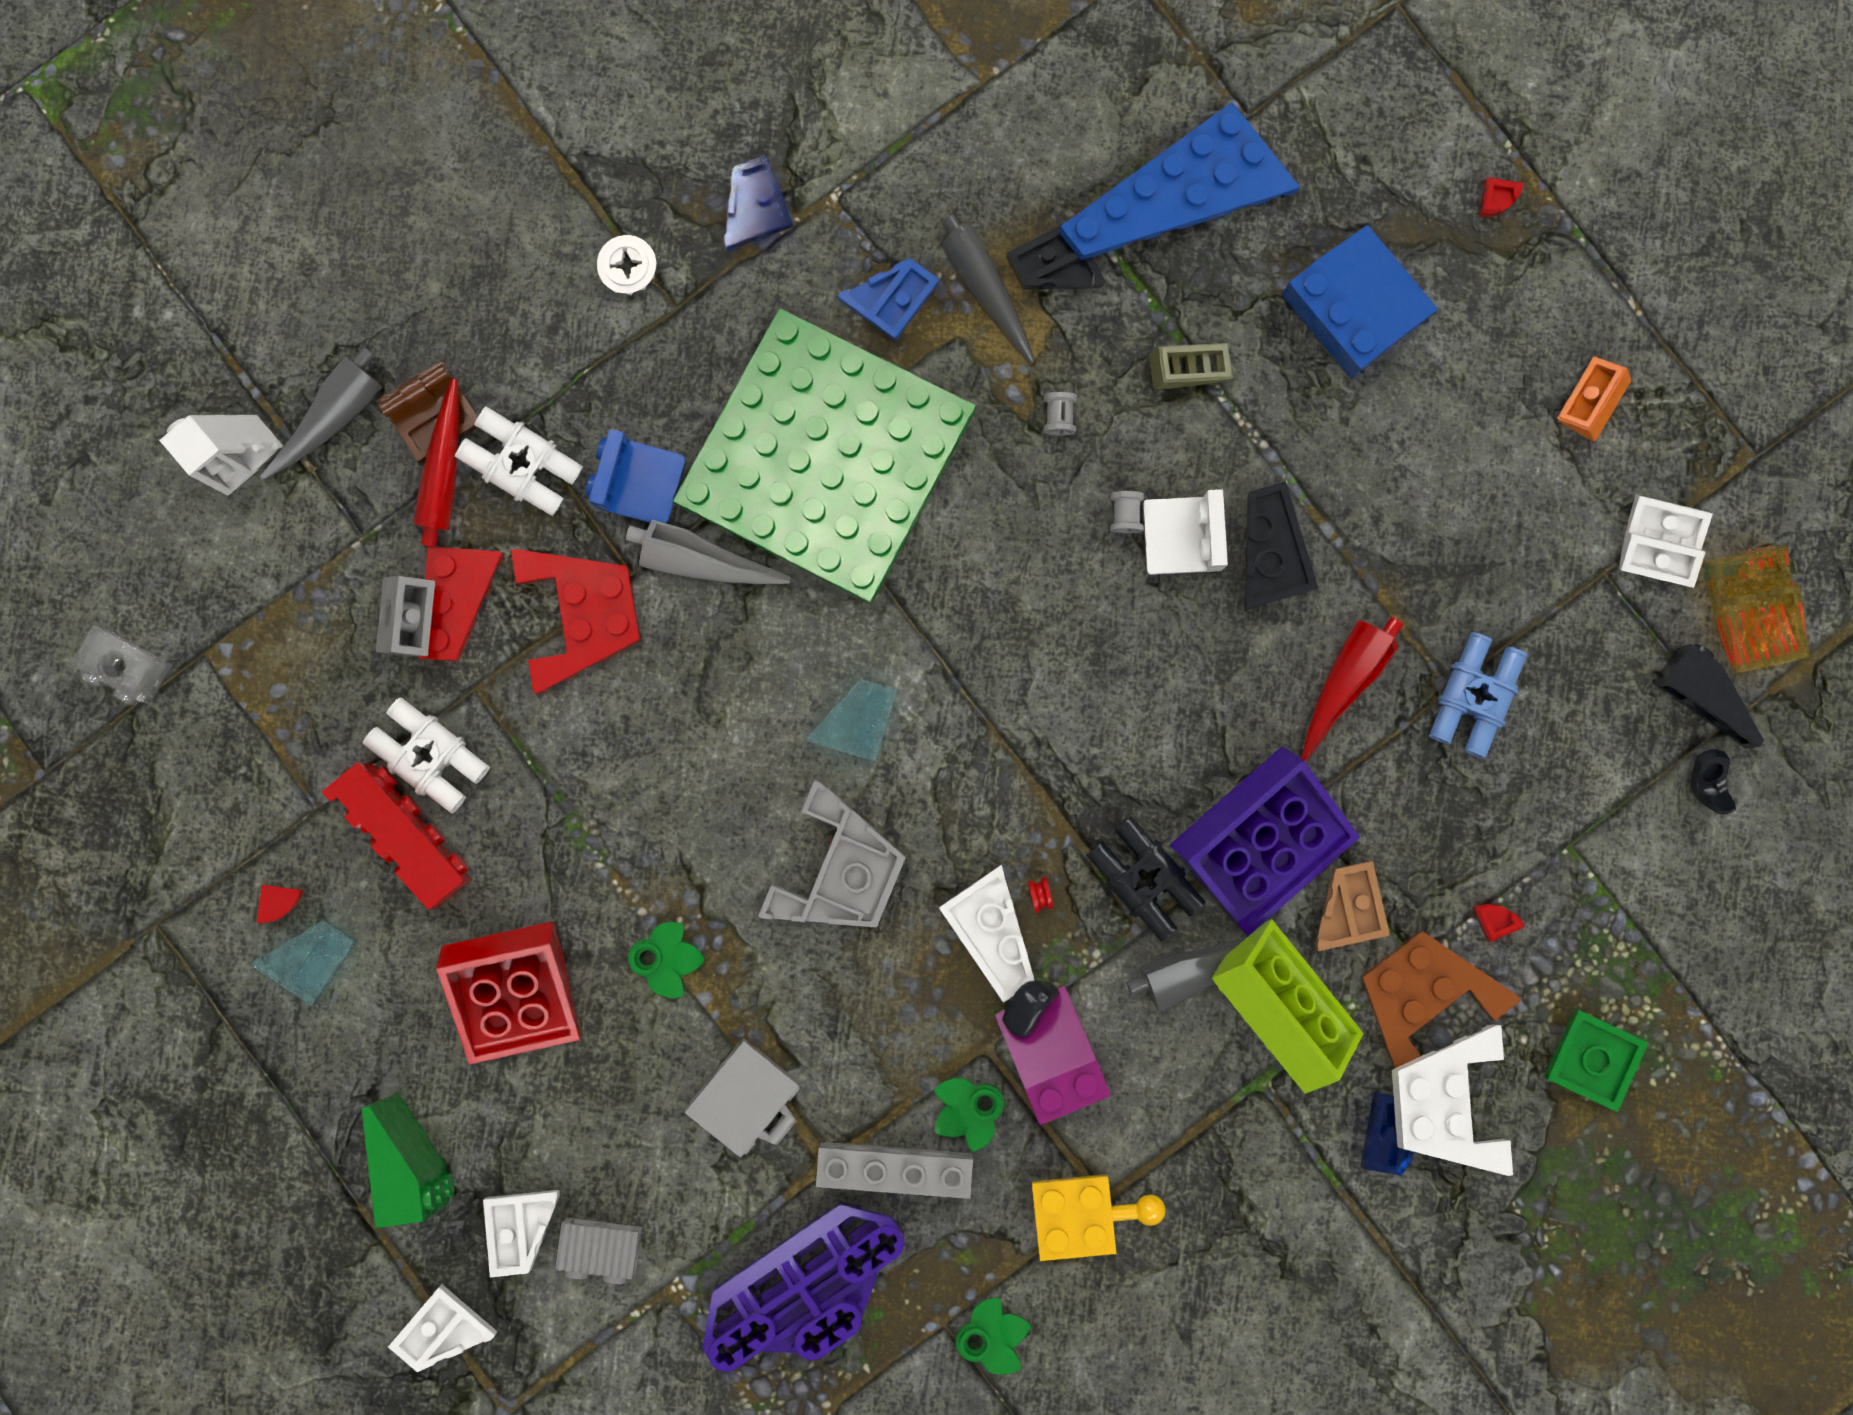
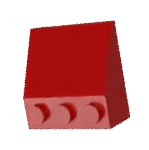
M553 921L441 946L436 970L469 1065L580 1040L581 1035L564 955Z

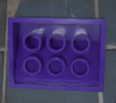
M1281 746L1169 846L1243 933L1249 936L1355 843L1360 836L1305 761Z

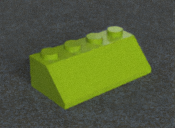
M1270 919L1224 957L1211 979L1240 1013L1244 1021L1249 1024L1262 1040L1266 1048L1271 1051L1284 1067L1289 1076L1306 1094L1340 1081L1364 1033L1276 923Z

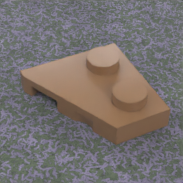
M1373 861L1333 869L1315 942L1316 951L1390 936Z

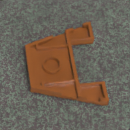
M1418 931L1360 976L1376 1023H1378L1381 1030L1385 1049L1394 1069L1421 1056L1408 1037L1467 991H1469L1492 1021H1496L1522 1001L1518 995L1423 931Z

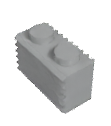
M566 1218L561 1224L555 1269L565 1271L564 1276L572 1279H587L588 1274L602 1275L603 1281L606 1283L624 1284L626 1279H632L637 1272L642 1227Z

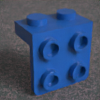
M609 429L607 438L602 437L597 448L596 459L600 460L597 473H592L588 479L586 495L590 496L589 502L596 509L646 523H651L653 519L668 524L674 506L673 500L678 492L685 468V458L678 453L631 441L624 432Z

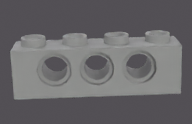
M821 1142L818 1151L816 1187L970 1199L973 1155L972 1153Z

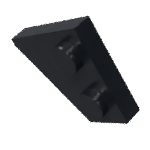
M1060 226L1008 252L1006 255L1023 290L1101 288L1106 283L1093 257L1080 260L1058 232Z

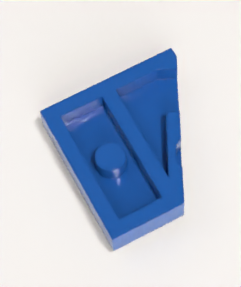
M908 258L894 265L891 270L884 273L880 272L868 278V282L850 291L848 289L842 291L838 295V300L896 342L939 285V279L911 258Z

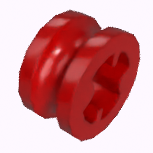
M1042 877L1038 883H1034L1032 880L1027 881L1035 914L1040 913L1043 907L1053 910L1054 906L1047 878Z

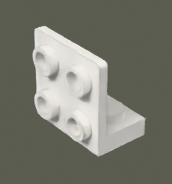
M1208 490L1203 497L1152 499L1143 502L1146 568L1149 575L1222 571L1228 565L1223 490Z

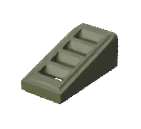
M1228 343L1159 346L1149 356L1153 388L1155 390L1226 382L1233 379ZM1214 354L1217 372H1211L1209 355ZM1197 356H1199L1201 373H1197L1195 361ZM1184 358L1186 374L1181 372L1180 359Z

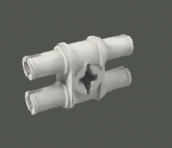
M485 406L474 425L503 442L502 447L504 449L500 454L494 455L465 438L455 453V457L482 473V478L487 484L491 482L514 496L515 501L519 500L522 502L524 499L553 517L564 498L536 481L537 476H535V473L538 469L542 470V468H545L573 485L583 466L556 450L554 441H547L524 426L525 423L517 421L514 424ZM528 449L526 455V463L529 464L528 468L526 469L521 466L511 474L513 461L510 459V456L518 457Z
M400 697L390 706L387 715L412 734L410 741L402 746L380 728L375 727L365 737L363 744L387 763L388 771L391 774L396 773L415 788L416 794L422 796L427 794L453 814L463 804L466 796L441 777L443 769L446 766L452 765L477 784L487 774L490 767L465 747L466 743L462 737H456L438 723L437 717L431 715L426 717ZM423 748L430 750V755L433 757L430 763L422 761L423 756L420 754V751Z

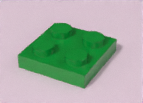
M1574 1009L1544 1078L1612 1111L1618 1112L1648 1046V1042L1583 1011Z

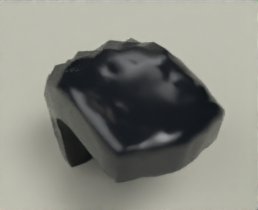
M1709 749L1697 755L1691 774L1692 791L1697 800L1715 813L1729 814L1736 810V804L1727 788L1730 758L1722 750Z
M1035 980L1024 983L1015 992L1005 1010L1002 1021L1006 1028L1017 1036L1028 1037L1031 1035L1045 1011L1058 998L1059 990L1047 981Z

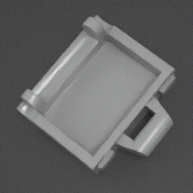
M742 1038L700 1091L692 1097L689 1104L685 1107L684 1113L741 1158L755 1145L757 1138L778 1145L797 1121L786 1103L788 1100L791 1101L800 1090V1085L795 1078L768 1056ZM778 1112H781L783 1114L781 1118L776 1122L772 1129L769 1132H767L765 1128L778 1114Z

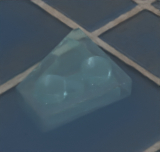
M860 679L843 700L807 735L806 742L876 762L897 689Z
M322 920L301 935L291 938L275 950L255 959L251 966L309 1005H315L358 940L329 921Z

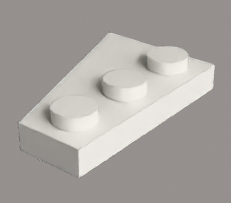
M1002 865L939 907L1003 1003L1014 996L1015 992L1024 983L1035 981Z

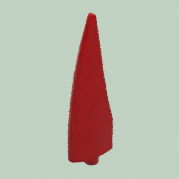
M450 379L442 401L418 489L413 525L424 526L421 545L436 547L439 529L450 531L458 458L455 457V453L459 445L457 379Z
M1390 617L1382 630L1362 620H1358L1334 662L1317 701L1301 757L1305 763L1340 716L1367 687L1379 678L1399 648L1395 637L1404 624L1398 619Z

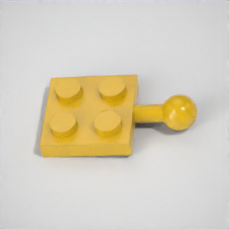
M1108 1174L1032 1181L1040 1261L1117 1254L1114 1221L1138 1219L1144 1225L1154 1226L1164 1219L1166 1213L1163 1201L1151 1194L1142 1196L1136 1204L1111 1206Z

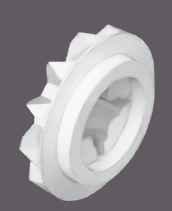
M622 235L611 239L602 247L597 259V270L602 282L612 291L632 295L639 290H645L649 282L655 278L657 262L653 250L644 240L636 236ZM625 252H627L632 263L639 264L637 267L631 268L629 279L622 269L616 268L624 263Z

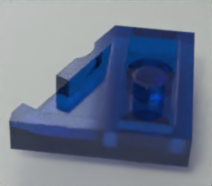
M767 154L732 167L731 193L727 209V229L724 236V244L727 251L794 227Z
M1374 1091L1360 1167L1366 1170L1402 1176L1412 1162L1415 1152L1397 1147L1394 1095Z

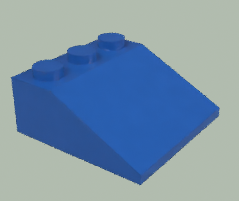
M1369 225L1316 260L1291 280L1281 294L1351 379L1438 311L1435 304Z

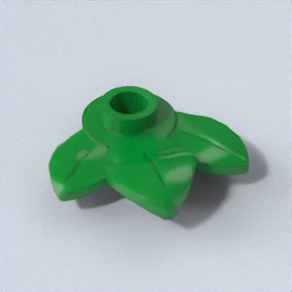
M665 922L654 928L648 939L636 942L628 954L629 966L633 972L639 976L646 977L650 989L656 994L667 998L682 997L684 987L681 976L695 971L705 961L704 956L695 946L681 941L684 933V925L682 923ZM646 950L654 954L655 959L651 965H646L641 960V955Z
M952 1078L937 1085L934 1088V1092L946 1106L943 1107L938 1115L935 1133L945 1137L965 1135L966 1142L972 1152L989 1144L994 1136V1120L1001 1115L1004 1108L1001 1092L993 1085L980 1084L975 1086L964 1078ZM988 1096L991 1098L992 1105L989 1109L983 1110L979 1108L977 1102L980 1097Z
M999 1297L983 1300L976 1305L970 1322L963 1325L957 1333L956 1347L964 1359L971 1362L980 1361L990 1373L1005 1375L1021 1370L1020 1360L1013 1348L1026 1337L1031 1325L1018 1315L1002 1314V1303ZM971 1335H979L982 1338V1343L977 1347L970 1346L967 1341Z

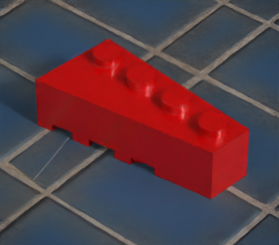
M355 763L325 788L322 794L330 802L338 799L348 809L344 818L354 829L357 827L364 834L369 833L373 837L370 840L371 847L380 857L388 863L395 861L398 864V867L394 869L395 874L428 910L440 908L472 881L466 873L470 869L469 866L456 852L452 855L442 844L446 841L443 834L432 823L428 826L418 815L422 812L419 805L408 794L404 797L395 787L398 783L397 779L385 766L379 768L377 765Z

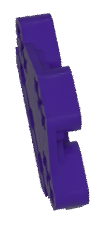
M841 1201L715 1287L712 1293L702 1346L711 1365L719 1371L730 1372L760 1352L798 1353L807 1360H817L854 1336L861 1326L862 1317L878 1271L902 1253L904 1248V1231L902 1227L895 1221L892 1215L863 1210L860 1205ZM855 1217L867 1220L848 1233L851 1238L850 1242L838 1226L841 1224L845 1228L855 1221ZM884 1232L888 1237L893 1234L895 1235L893 1247L890 1248L888 1244H883L876 1249L875 1257L878 1260L874 1263L871 1252L863 1258L861 1269H858L855 1265L850 1268L847 1266L849 1255L852 1254L857 1259L866 1253L867 1245L864 1242L870 1240V1249H873L880 1243L881 1233ZM825 1242L828 1248L804 1263L807 1269L804 1273L794 1255L797 1254L800 1259ZM780 1273L783 1279L762 1292L759 1296L763 1302L759 1303L749 1286L753 1285L756 1289ZM735 1303L738 1310L715 1325L717 1309L720 1307L726 1310ZM840 1309L845 1314L850 1311L852 1312L851 1323L842 1319L834 1325L833 1334L835 1336L831 1338V1330L829 1328L821 1334L818 1345L814 1341L808 1343L805 1341L807 1332L814 1336L824 1330L826 1322L823 1319L827 1316V1325L829 1327L838 1319ZM754 1321L758 1325L764 1323L768 1325L765 1335L759 1330L749 1337L747 1346L750 1347L749 1349H746V1340H743L736 1346L733 1357L729 1352L723 1355L720 1353L723 1344L726 1347H730L738 1342L740 1334L742 1338L748 1335L753 1328ZM714 1327L718 1330L716 1334L714 1333Z

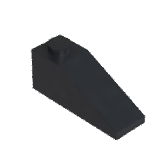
M1688 644L1678 647L1653 684L1743 748L1760 747L1764 739L1723 665L1713 659L1714 654L1700 644Z

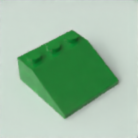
M400 1093L389 1095L362 1107L375 1228L423 1222L449 1204L450 1197L454 1195L453 1176L451 1173L447 1174L445 1162Z

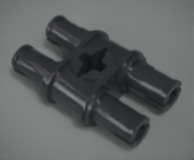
M1130 816L1115 829V832L1136 855L1134 858L1135 862L1132 865H1124L1103 841L1089 851L1086 856L1107 879L1105 883L1107 885L1106 888L1108 890L1112 889L1130 910L1129 915L1134 916V918L1139 916L1160 941H1163L1177 929V926L1156 902L1157 896L1161 892H1168L1189 917L1201 909L1206 902L1185 878V868H1180L1162 847L1163 843L1157 839L1153 841L1133 817ZM1141 869L1145 872L1157 869L1154 872L1155 875L1151 878L1154 883L1151 888L1143 885L1140 888L1134 889L1141 879L1137 874Z

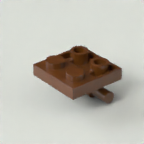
M442 360L437 361L378 399L380 403L378 404L379 408L386 417L390 418L409 450L420 464L425 462L442 401L450 379H454ZM458 385L459 439L478 428L474 425L478 415Z

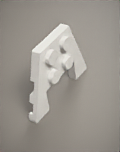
M1487 1025L1481 1028V1031L1459 1038L1445 1048L1431 1051L1392 1069L1397 1147L1506 1176L1513 1175L1510 1140L1496 1139L1473 1142L1467 1064L1504 1060L1501 1025Z

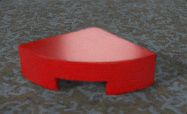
M1487 177L1484 181L1479 217L1496 216L1509 209L1520 196L1524 183Z
M262 885L256 923L274 922L286 916L298 905L303 889Z
M1480 904L1472 907L1487 942H1492L1525 927L1517 914L1505 907L1495 904Z

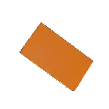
M1593 356L1558 415L1557 421L1585 438L1596 441L1631 382L1628 368Z

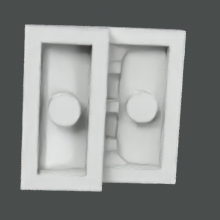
M1635 495L1623 542L1619 569L1694 588L1705 555V551L1701 549L1713 514Z

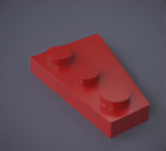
M428 547L425 580L435 581L428 656H418L419 659L459 662L477 621L475 618L484 597H487L492 586L490 583L497 567L501 565L505 553L500 551Z

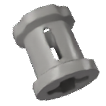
M1050 392L1044 394V402L1047 403V424L1043 426V433L1058 436L1075 434L1076 426L1073 425V403L1077 402V395L1070 392Z
M1137 491L1110 493V500L1114 501V523L1110 525V532L1124 534L1143 532L1144 525L1140 523V501L1144 500V493Z

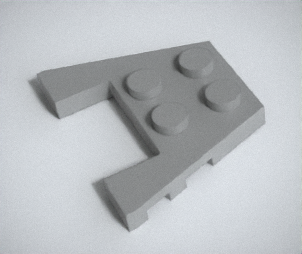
M814 780L801 812L836 826L837 831L809 898L772 884L758 917L762 919H784L798 922L811 921L837 925L877 927L906 855L822 782Z

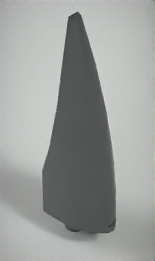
M954 214L945 218L942 224L949 235L944 239L941 247L959 277L1029 364L1034 362L1032 350L1013 302L973 225L965 224L961 226Z
M365 346L353 359L345 356L321 384L316 397L294 434L260 475L262 480H266L288 468L320 447L358 415L374 399L376 394L383 389V386L364 370L375 358V355Z
M1285 923L1277 925L1282 932L1287 929ZM1248 936L1208 948L1172 953L1139 967L1141 976L1126 981L1127 987L1132 996L1148 990L1158 1012L1173 1007L1214 985L1215 982L1211 978L1224 957Z

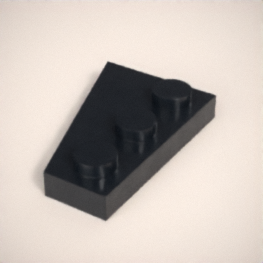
M1286 481L1248 493L1244 611L1318 589Z

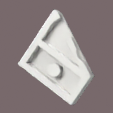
M559 1190L486 1197L483 1200L490 1277L527 1274L532 1270L559 1199Z
M441 1284L388 1348L416 1372L435 1365L440 1360L449 1359L463 1353L464 1350L472 1346L492 1340L498 1331Z

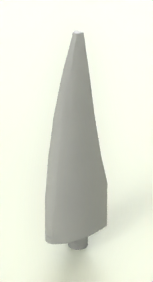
M652 519L648 530L629 526L627 531V541L642 545L639 566L696 579L728 583L787 584L791 580V577L740 557L706 541L687 529Z

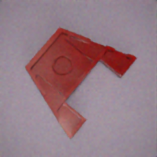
M519 549L511 550L515 580L518 585L555 579L567 649L566 654L528 660L534 694H542L552 686L578 675L579 672L600 663L641 641L628 566Z

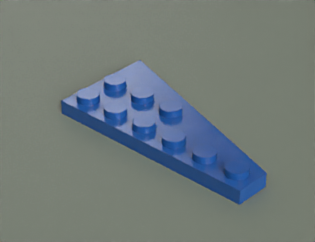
M1231 102L1061 225L1058 232L1080 260H1084L1123 248L1128 243L1144 238L1146 240L1155 238L1160 233L1176 228L1177 230L1231 214L1232 211L1250 205L1257 206L1266 203L1272 198L1295 194L1301 187L1233 102Z

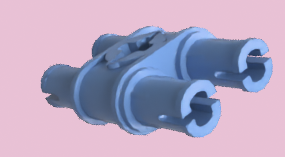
M1472 632L1459 662H1454L1450 667L1452 672L1443 694L1437 699L1439 701L1438 705L1441 707L1429 737L1438 742L1450 744L1461 716L1468 714L1473 716L1476 722L1464 752L1480 759H1486L1497 729L1505 727V716L1513 697L1517 696L1519 692L1517 690L1518 686L1515 684L1528 654L1513 647H1506L1495 675L1486 676L1480 669L1492 639L1480 633ZM1481 688L1480 695L1485 697V700L1475 703L1476 696L1471 694V691Z

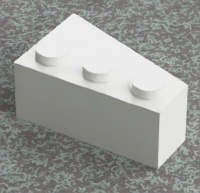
M189 415L187 418H181L173 422L168 427L167 434L159 440L189 476L226 495H230L274 458L283 448L281 442L257 415Z

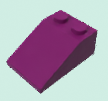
M1064 985L1057 988L1060 992L1058 998L1051 1003L1035 1031L1028 1037L1012 1034L1006 1028L1002 1021L1006 1009L995 1013L1039 1125L1111 1096Z

